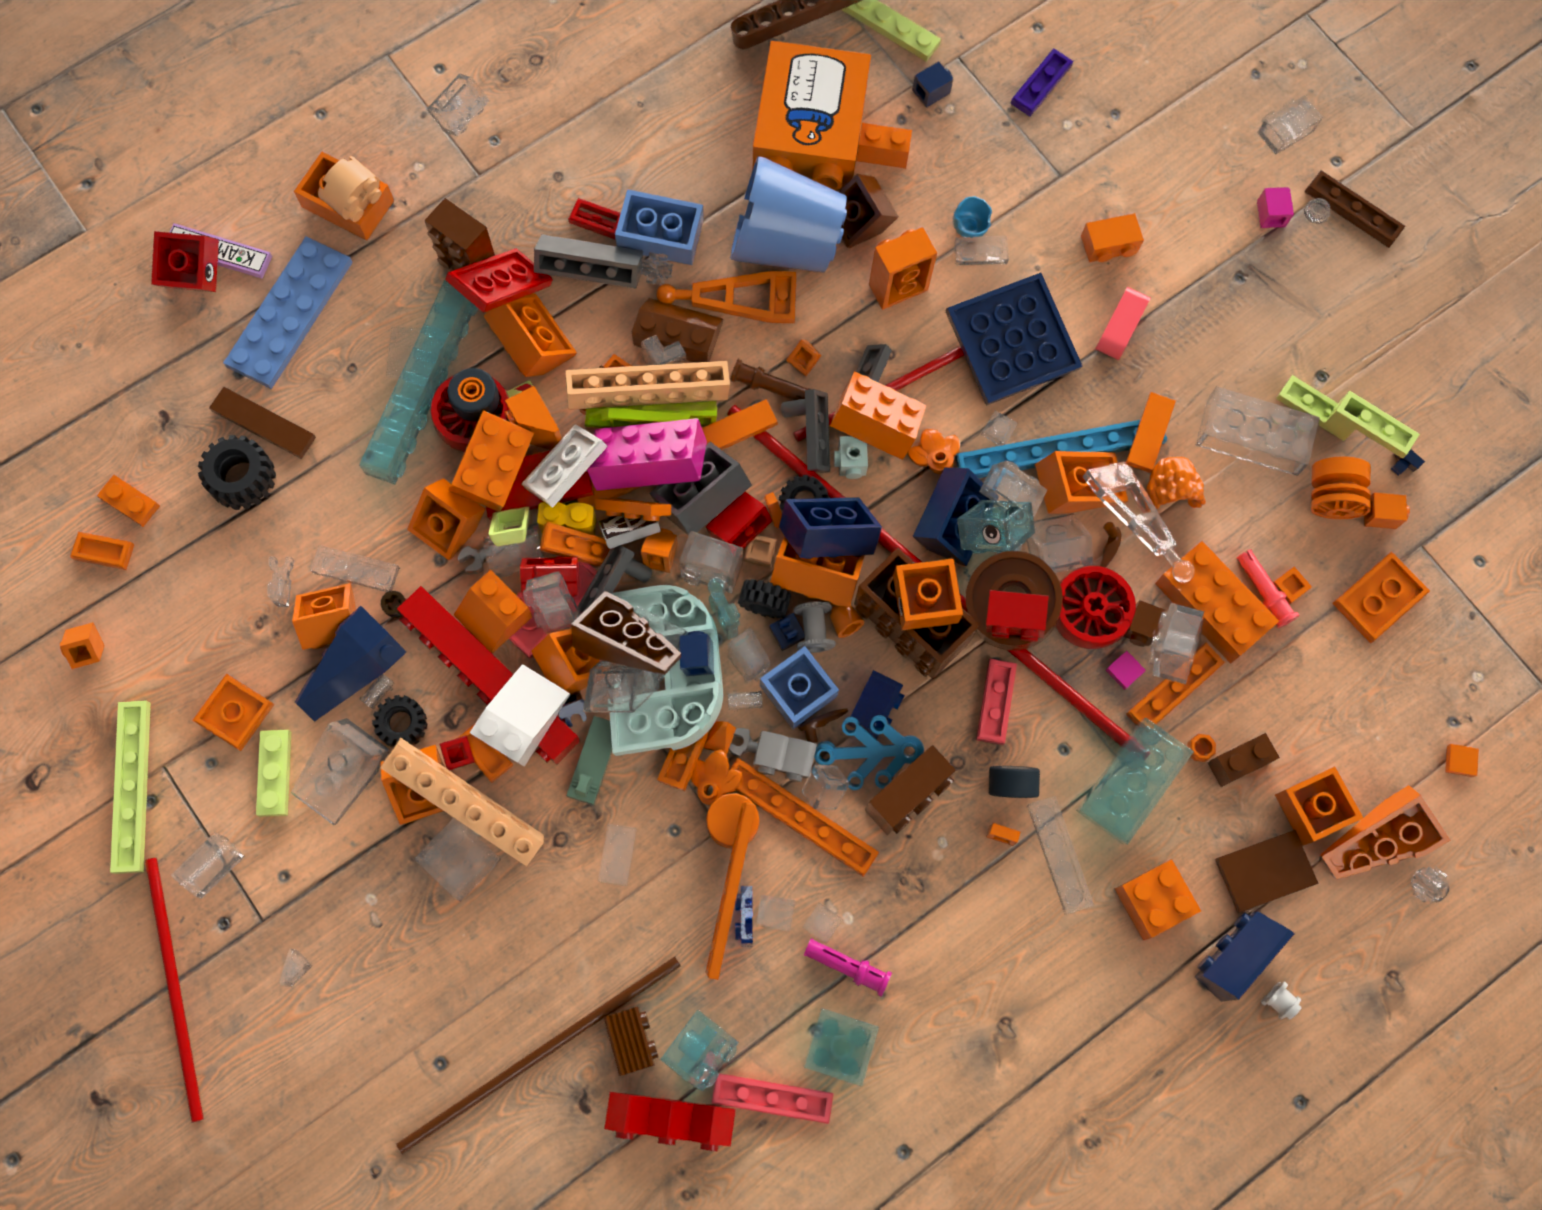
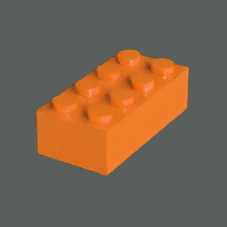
M1203 541L1168 569L1155 583L1230 664L1279 622Z

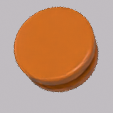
M734 793L726 794L717 798L711 804L706 818L707 829L711 838L718 845L732 849L742 803L754 804L747 797ZM757 808L755 809L748 844L754 839L758 831L759 813Z

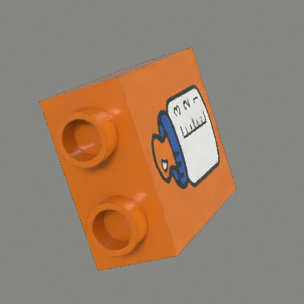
M771 40L753 143V167L757 157L760 156L835 191L844 187L854 177L871 54Z

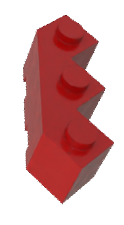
M610 1092L604 1129L616 1131L615 1137L633 1140L634 1134L658 1137L659 1144L675 1146L676 1140H685L701 1143L700 1149L718 1151L719 1146L731 1147L736 1109L666 1098L646 1097L644 1095Z

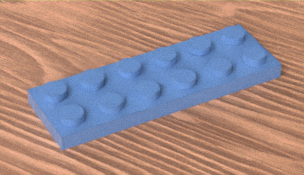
M305 236L223 362L224 365L272 389L353 263L351 258Z

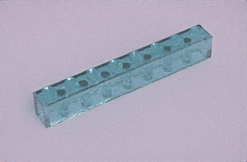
M444 280L359 464L366 475L394 485L405 472V462L408 455L412 454L416 448L418 433L426 426L427 413L431 407L433 396L438 387L447 379L448 367L451 361H454L458 355L460 340L465 338L468 333L470 318L475 316L478 308L446 280Z

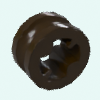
M398 591L386 592L381 598L380 605L382 610L392 618H398L402 615L397 610L399 606H395L394 610H392L388 603L394 602V599L397 598L401 605L406 600Z

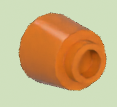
M835 605L831 610L830 619L839 638L854 634L865 623L852 605H850V608Z

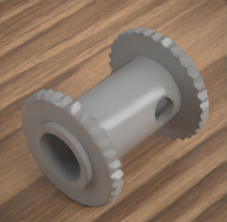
M807 602L794 608V614L803 616L805 641L797 645L798 650L806 646L810 653H817L835 647L836 642L834 640L826 639L824 613L832 610L831 604L827 602Z

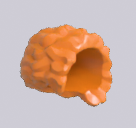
M1168 457L1161 459L1154 466L1150 474L1149 483L1147 484L1149 513L1155 512L1160 505L1187 499L1188 504L1193 508H1201L1202 505H1205L1204 483L1189 459L1186 457Z

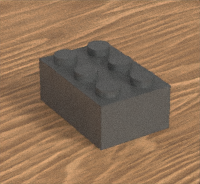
M709 442L706 445L700 481L661 484L649 494L656 503L671 504V515L666 517L689 537H692L729 504L741 496L752 484L736 460L712 442Z

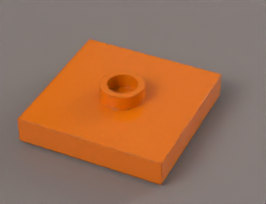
M226 674L196 714L193 721L242 751L275 704Z

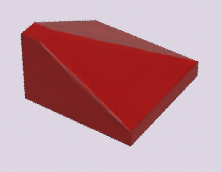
M467 735L439 744L446 768L449 771L475 763Z

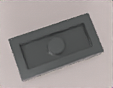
M887 344L867 345L856 372L879 382L892 349Z

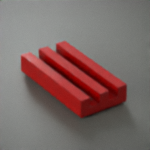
M578 198L568 220L570 224L616 240L615 233L621 213ZM580 208H583V209H586V210H588V211H591V212L600 214V215H602V216H605V217L614 219V220H616V223H615V222H612V221H609V220H607V219H604V218H602V217L599 216V215L590 214V213L584 212V211L579 210V209H580Z

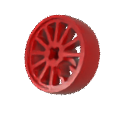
M452 376L438 387L433 396L431 419L439 437L447 445L460 452H465L470 438H468L471 428L475 429L477 422L464 420L457 414L442 416L443 410L456 413L451 404L446 403L449 399L447 389L450 380L453 378ZM492 377L498 389L499 399H501V404L498 405L493 414L502 413L500 418L508 421L505 415V411L508 410L505 400L509 398V395L505 388ZM456 422L449 429L443 426L444 424ZM464 427L461 436L454 435Z
M1086 566L1069 573L1060 582L1063 600L1060 616L1055 627L1068 642L1084 649H1101L1115 644L1128 632L1136 612V601L1130 585L1121 575L1105 567ZM1088 579L1097 580L1095 592L1091 593ZM1075 582H1082L1085 595L1074 585ZM1103 582L1112 588L1105 595L1100 593ZM1068 589L1078 600L1066 597L1065 590ZM1114 592L1121 599L1115 602H1108L1107 600ZM1063 603L1076 607L1077 609L1065 611V608H1063ZM1092 603L1097 605L1095 611L1090 609ZM1108 612L1115 614L1114 617L1118 622L1116 624L1109 623L1105 618V614ZM1080 615L1073 623H1070L1066 618L1068 616ZM1084 620L1083 632H1080L1075 627ZM1091 623L1093 624L1095 636L1088 634ZM1101 629L1109 632L1110 635H1102Z

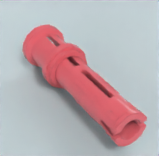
M1252 549L1247 550V553L1244 552L1236 558L1263 597V604L1279 620L1276 624L1277 628L1286 626L1300 616L1298 612L1293 611L1285 599L1287 595L1282 591H1278Z

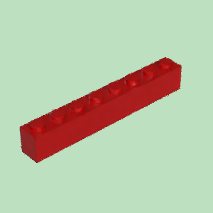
M422 586L397 608L402 615L399 621L409 631L415 628L421 634L418 639L429 650L434 646L441 653L437 657L448 668L453 665L460 672L457 674V677L467 687L473 684L479 690L476 695L487 706L514 675ZM556 716L535 752L546 763L552 760L558 765L580 742L578 735Z

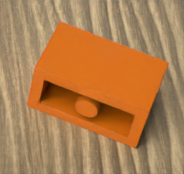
M862 123L857 162L906 169L912 130Z
M1135 213L1088 222L1085 224L1081 234L1089 262H1106L1114 257L1133 256L1138 253L1144 241Z

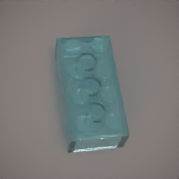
M1144 718L1140 720L1076 811L1121 844L1128 845L1194 751L1149 719Z

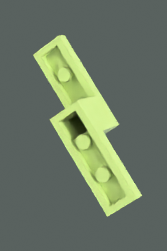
M1293 375L1276 398L1343 441L1355 430H1358L1401 458L1408 454L1420 435L1350 390L1337 403Z

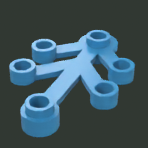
M877 715L871 720V730L875 734L883 733L893 743L892 745H883L862 728L856 718L847 717L842 724L843 732L848 736H855L865 746L836 748L833 743L822 741L817 744L814 759L818 764L828 766L835 760L867 758L856 771L849 773L847 777V786L852 790H859L862 788L866 776L884 757H895L885 770H880L875 775V784L879 788L884 789L905 763H913L924 753L922 741L912 735L903 737L888 724L884 716ZM875 721H882L884 727L881 729L874 726ZM848 722H852L856 725V728L848 730L845 725ZM911 746L915 749V752L907 754L904 749ZM826 751L830 754V757L823 759L820 753ZM879 776H887L888 782L881 783L878 780ZM858 777L861 782L859 784H852L850 779Z

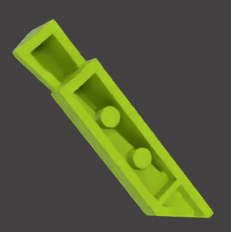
M701 401L587 408L585 427L610 428L697 418L701 426H708L716 422L717 402Z

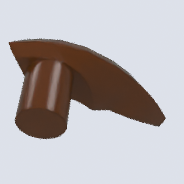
M1107 522L1103 526L1109 536L1100 564L1101 567L1105 568L1115 557L1121 544V530L1113 522Z
M838 709L817 716L800 724L798 729L800 731L805 730L808 742H818L816 728L826 726L829 722L840 718L848 712V709Z

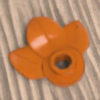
M928 428L921 434V445L913 446L907 452L909 458L916 465L928 466L934 473L942 474L945 467H953L954 456L960 450V441L956 435L944 438L938 430Z
M719 749L711 753L705 762L698 759L690 779L698 787L700 801L711 806L717 798L734 792L738 788L742 772L733 769L729 770L727 755L724 750ZM713 786V793L708 796V788Z

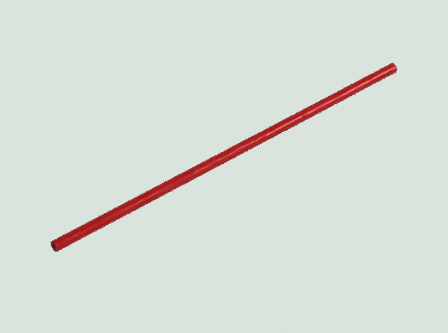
M733 405L728 410L727 415L730 416L741 411V409ZM763 431L753 436L800 477L808 475L821 482L827 489L830 498H846L819 474L807 470V464L770 433ZM883 528L881 529L878 542L890 553L899 548L914 563H923ZM960 594L962 608L967 612L966 598ZM1027 649L1007 650L1140 763H1143L1150 755L1148 750Z

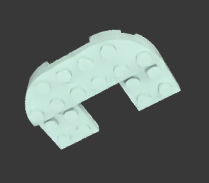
M657 585L612 593L633 606L634 612L640 618L644 617L649 622V627L656 633H661L679 652L680 636L688 635L691 631H702L707 633L713 641L714 674L686 677L680 669L679 659L664 675L666 690L609 699L612 753L615 756L670 747L672 750H677L695 743L711 729L720 713L723 702L718 634L712 616L700 599H697L687 590L676 586Z

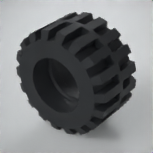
M229 435L228 440L221 437L216 445L211 443L208 446L210 450L208 452L204 451L201 455L204 461H199L198 468L201 470L198 472V476L202 481L203 487L217 502H220L227 508L231 506L234 510H240L241 506L249 509L252 503L256 505L262 503L260 499L263 496L267 498L270 495L268 489L274 488L275 483L272 479L276 478V472L273 470V462L261 446L254 440H249L246 436L242 435L239 439L236 435ZM239 463H249V470L242 479L231 483L225 482L226 475L233 466Z

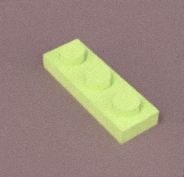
M290 730L260 731L256 815L259 817L288 816L292 733Z

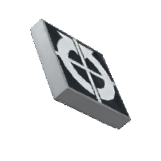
M622 513V516H612L598 521L608 549L661 531L658 521L643 520V515H641V518L632 519L624 518V513Z

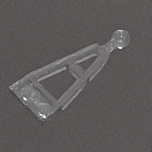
M1119 462L1087 470L1083 478L1097 497L1156 556L1162 554L1173 567L1172 575L1175 580L1183 583L1190 581L1195 574L1194 566L1189 561L1181 560L1173 550L1177 546L1175 540L1132 469L1125 462ZM1130 490L1143 514L1136 516L1114 493ZM1150 525L1154 533L1147 526Z

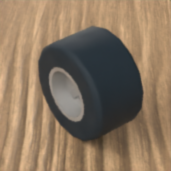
M991 766L989 768V795L1007 798L1039 797L1040 770L1038 768L1023 766Z

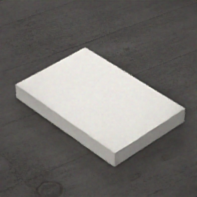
M575 424L522 482V485L553 508L607 448V445L601 439Z

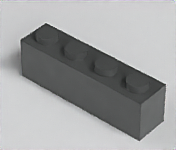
M542 234L534 248L535 273L635 289L642 275V250Z

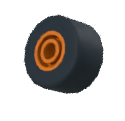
M476 368L464 369L455 374L450 380L447 389L448 398L452 408L459 417L467 421L477 422L483 410L493 414L497 409L499 403L498 389L495 381L487 372Z

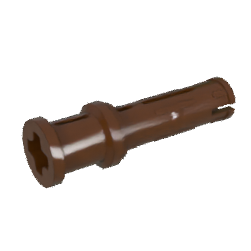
M737 359L730 378L731 382L739 381L750 385L753 390L762 388L792 400L805 399V390H811L810 388H805L767 374L760 366L755 368L744 364L741 359Z

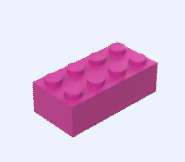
M698 418L595 429L594 436L601 439L607 445V448L587 469L596 490L700 481L707 440Z

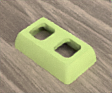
M529 507L493 513L488 534L497 547L525 541L530 515ZM519 525H521V526L518 527V528H513V529H507V530H505V529L508 528V527H513V526H519Z

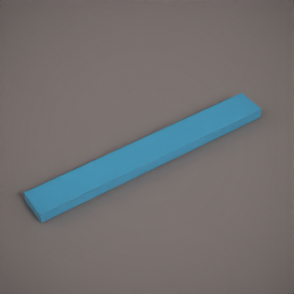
M1140 420L958 453L955 459L958 468H969L978 478L1036 468L1035 464L1055 451L1115 453L1131 449ZM1166 433L1164 435L1162 444L1166 443L1167 441Z

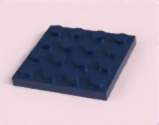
M1041 272L947 307L945 310L986 406L1080 370L1083 367Z

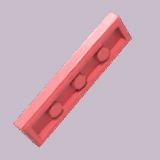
M716 1073L711 1104L829 1124L834 1093Z

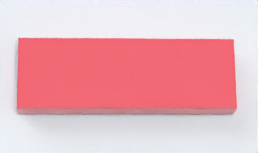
M989 659L976 736L977 741L998 745L1005 744L1017 663Z

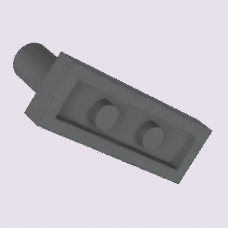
M816 389L805 390V399L783 402L781 412L785 418L806 415L807 470L827 473L830 472L828 393Z
M622 545L610 549L574 614L580 616L604 591L612 594L624 572L646 583L652 576V569L633 558L635 553Z

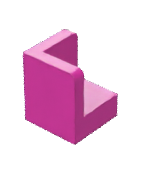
M1289 187L1264 188L1257 200L1261 228L1287 226L1294 215Z

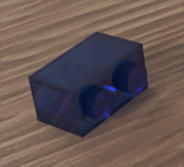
M873 670L850 717L856 718L862 728L878 739L879 734H875L870 728L871 720L874 716L882 715L887 719L888 724L891 725L893 719L888 716L892 708L898 710L905 696L900 693L903 684ZM878 720L874 722V726L881 729L884 727V723ZM847 723V725L856 728V725L854 723Z

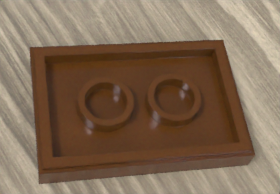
M1296 830L1215 859L1238 913L1319 884Z

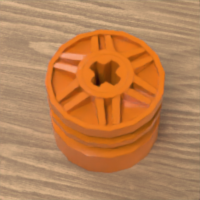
M1342 456L1321 459L1312 465L1311 483L1315 488L1311 492L1313 500L1311 502V512L1327 519H1353L1367 515L1370 512L1369 499H1371L1370 490L1367 489L1371 485V464L1356 457Z

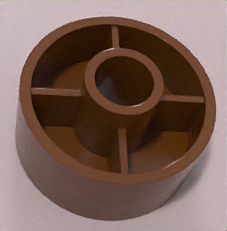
M1022 551L1001 552L983 561L973 572L966 589L967 613L980 624L976 633L988 644L1003 650H1024L1042 642L1055 628L1062 608V589L1053 569L1041 558ZM990 590L1049 596L1044 638H1038L1037 642L1020 640L1021 636L1009 635V639L992 637V633L986 630Z

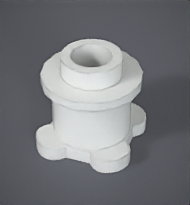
M1285 981L1282 983L1278 982L1262 999L1261 1003L1264 1006L1266 1004L1270 1005L1279 1013L1278 1017L1281 1020L1285 1017L1290 1020L1301 1010L1299 1005L1301 998L1298 996L1294 997L1286 989L1288 984Z

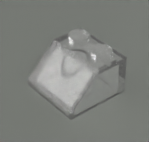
M1074 513L1022 524L1023 531H1026L1025 539L1029 553L1044 560L1053 569L1055 574L1093 565L1092 536Z
M600 660L590 669L583 706L584 712L636 711L660 688L657 674Z

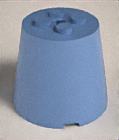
M758 156L744 197L749 202L745 216H739L730 259L738 262L824 273L830 261L834 259L837 248L836 244H840L844 229L841 228V225L844 224L847 214L845 209L846 195L767 158Z

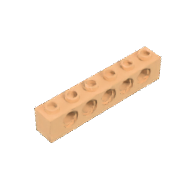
M727 361L566 370L568 410L728 400L730 388Z
M400 738L380 767L526 867L544 843V835L402 738Z

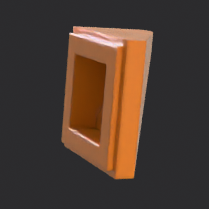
M801 339L786 361L804 376H807L822 355L810 342Z
M715 721L703 748L712 751L722 749L727 754L736 728L729 722Z

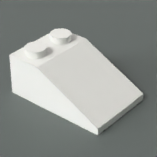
M522 664L485 708L470 734L525 767L567 701L570 693Z

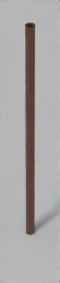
M674 956L396 1144L400 1153H405L598 1023L603 1017L608 1016L681 966L676 957Z

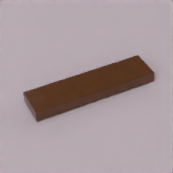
M1320 170L1305 190L1307 194L1388 248H1390L1406 227L1322 170Z
M226 387L221 389L209 407L217 415L300 459L303 458L316 438L313 433Z

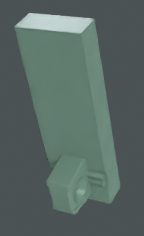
M596 716L593 717L566 795L568 798L595 805L612 755L611 725L609 720Z

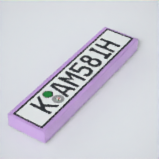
M175 223L170 230V233L203 235L218 239L219 266L263 279L272 259L270 252Z

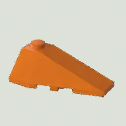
M1408 785L1380 803L1321 853L1320 856L1334 877L1340 879L1370 871L1372 867L1384 864L1393 865L1399 863V860L1427 856L1451 840L1423 797Z

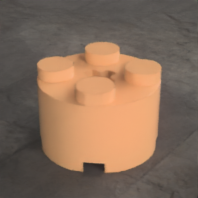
M349 157L350 161L347 162L345 159H342L327 172L323 179L327 184L324 190L321 187L319 188L318 195L344 219H351L353 222H357L362 217L368 204L377 202L382 192L378 189L380 184L379 178L354 157Z

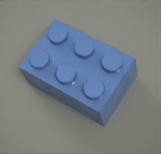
M627 189L615 233L617 247L642 250L644 256L692 265L704 221L703 205Z

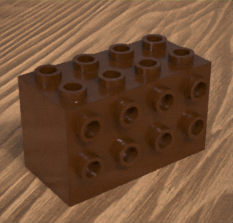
M897 548L858 586L854 602L855 610L862 618L866 620L869 618L876 625L875 629L882 637H889L896 644V650L903 657L909 656L916 663L915 668L923 676L927 677L929 675L934 679L972 641L980 624L962 608L963 615L959 623L902 630L893 574L896 566L915 563Z

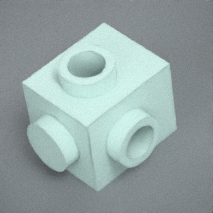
M840 436L839 451H834V467H839V476H846L848 479H858L866 476L868 469L867 443L852 436Z

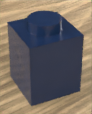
M938 61L914 76L912 90L926 108L951 93L954 80L952 73Z
M691 631L688 635L680 636V669L686 677L714 674L713 641L709 635L702 631Z

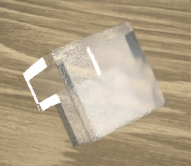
M657 335L641 341L642 358L646 365L686 363V353L679 341L666 347L662 346Z

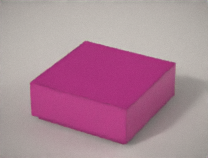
M1128 651L1124 652L1106 669V672L1124 690L1146 671Z

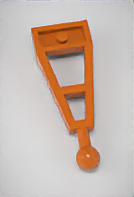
M767 271L696 282L692 284V290L675 289L670 284H662L657 289L656 296L660 302L671 304L675 300H692V307L768 323H795L797 272ZM770 283L769 311L734 304V288ZM726 290L725 302L700 297L701 293Z

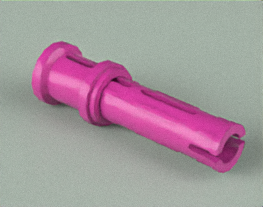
M812 938L804 952V956L853 978L855 985L860 986L862 984L877 991V995L882 997L892 975L890 971L885 973L870 966V962L867 960L859 962Z

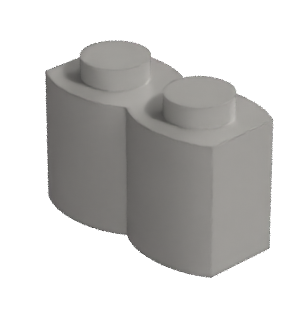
M761 731L753 765L759 767L758 772L774 775L775 771L786 773V779L802 782V778L810 777L817 744L772 732Z

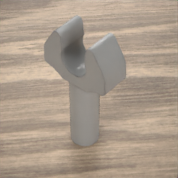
M490 542L479 550L466 546L460 552L458 560L460 563H463L469 558H474L475 562L466 567L465 571L467 574H478L484 570V559L506 545L497 547L493 542Z
M745 728L736 729L734 736L742 738L744 743L741 746L731 743L729 751L736 757H741L746 752L755 754L758 743L752 741L750 730Z

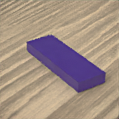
M1053 48L1013 96L1010 104L1031 117L1072 67L1074 61Z

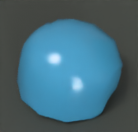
M966 197L954 211L953 226L956 232L968 239L981 238L991 226L990 217L992 209L985 200L979 197Z

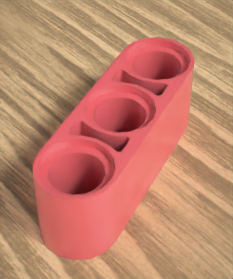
M1127 286L1095 349L1119 361L1151 297Z

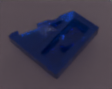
M741 886V893H737L735 901V911H741V923H735V940H741V947H753V886Z

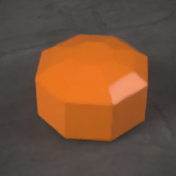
M1197 734L1187 742V753L1194 761L1206 762L1216 754V742L1210 735Z

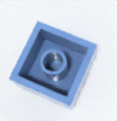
M806 646L760 678L761 689L792 729H795L836 699L839 689Z

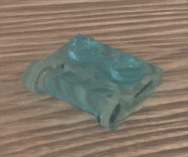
M714 578L708 583L709 605L727 639L730 640L738 636L740 614L735 604H729L723 594L725 589L724 582L719 578Z

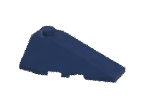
M359 606L339 625L335 632L336 636L329 648H326L323 652V658L317 669L310 674L295 700V703L314 722L381 676L407 653L362 606Z

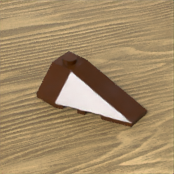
M604 591L571 624L573 648L598 660L665 675L681 658V652L661 633H656L649 627V622L644 617L640 618L634 612L633 606L630 603L607 591Z

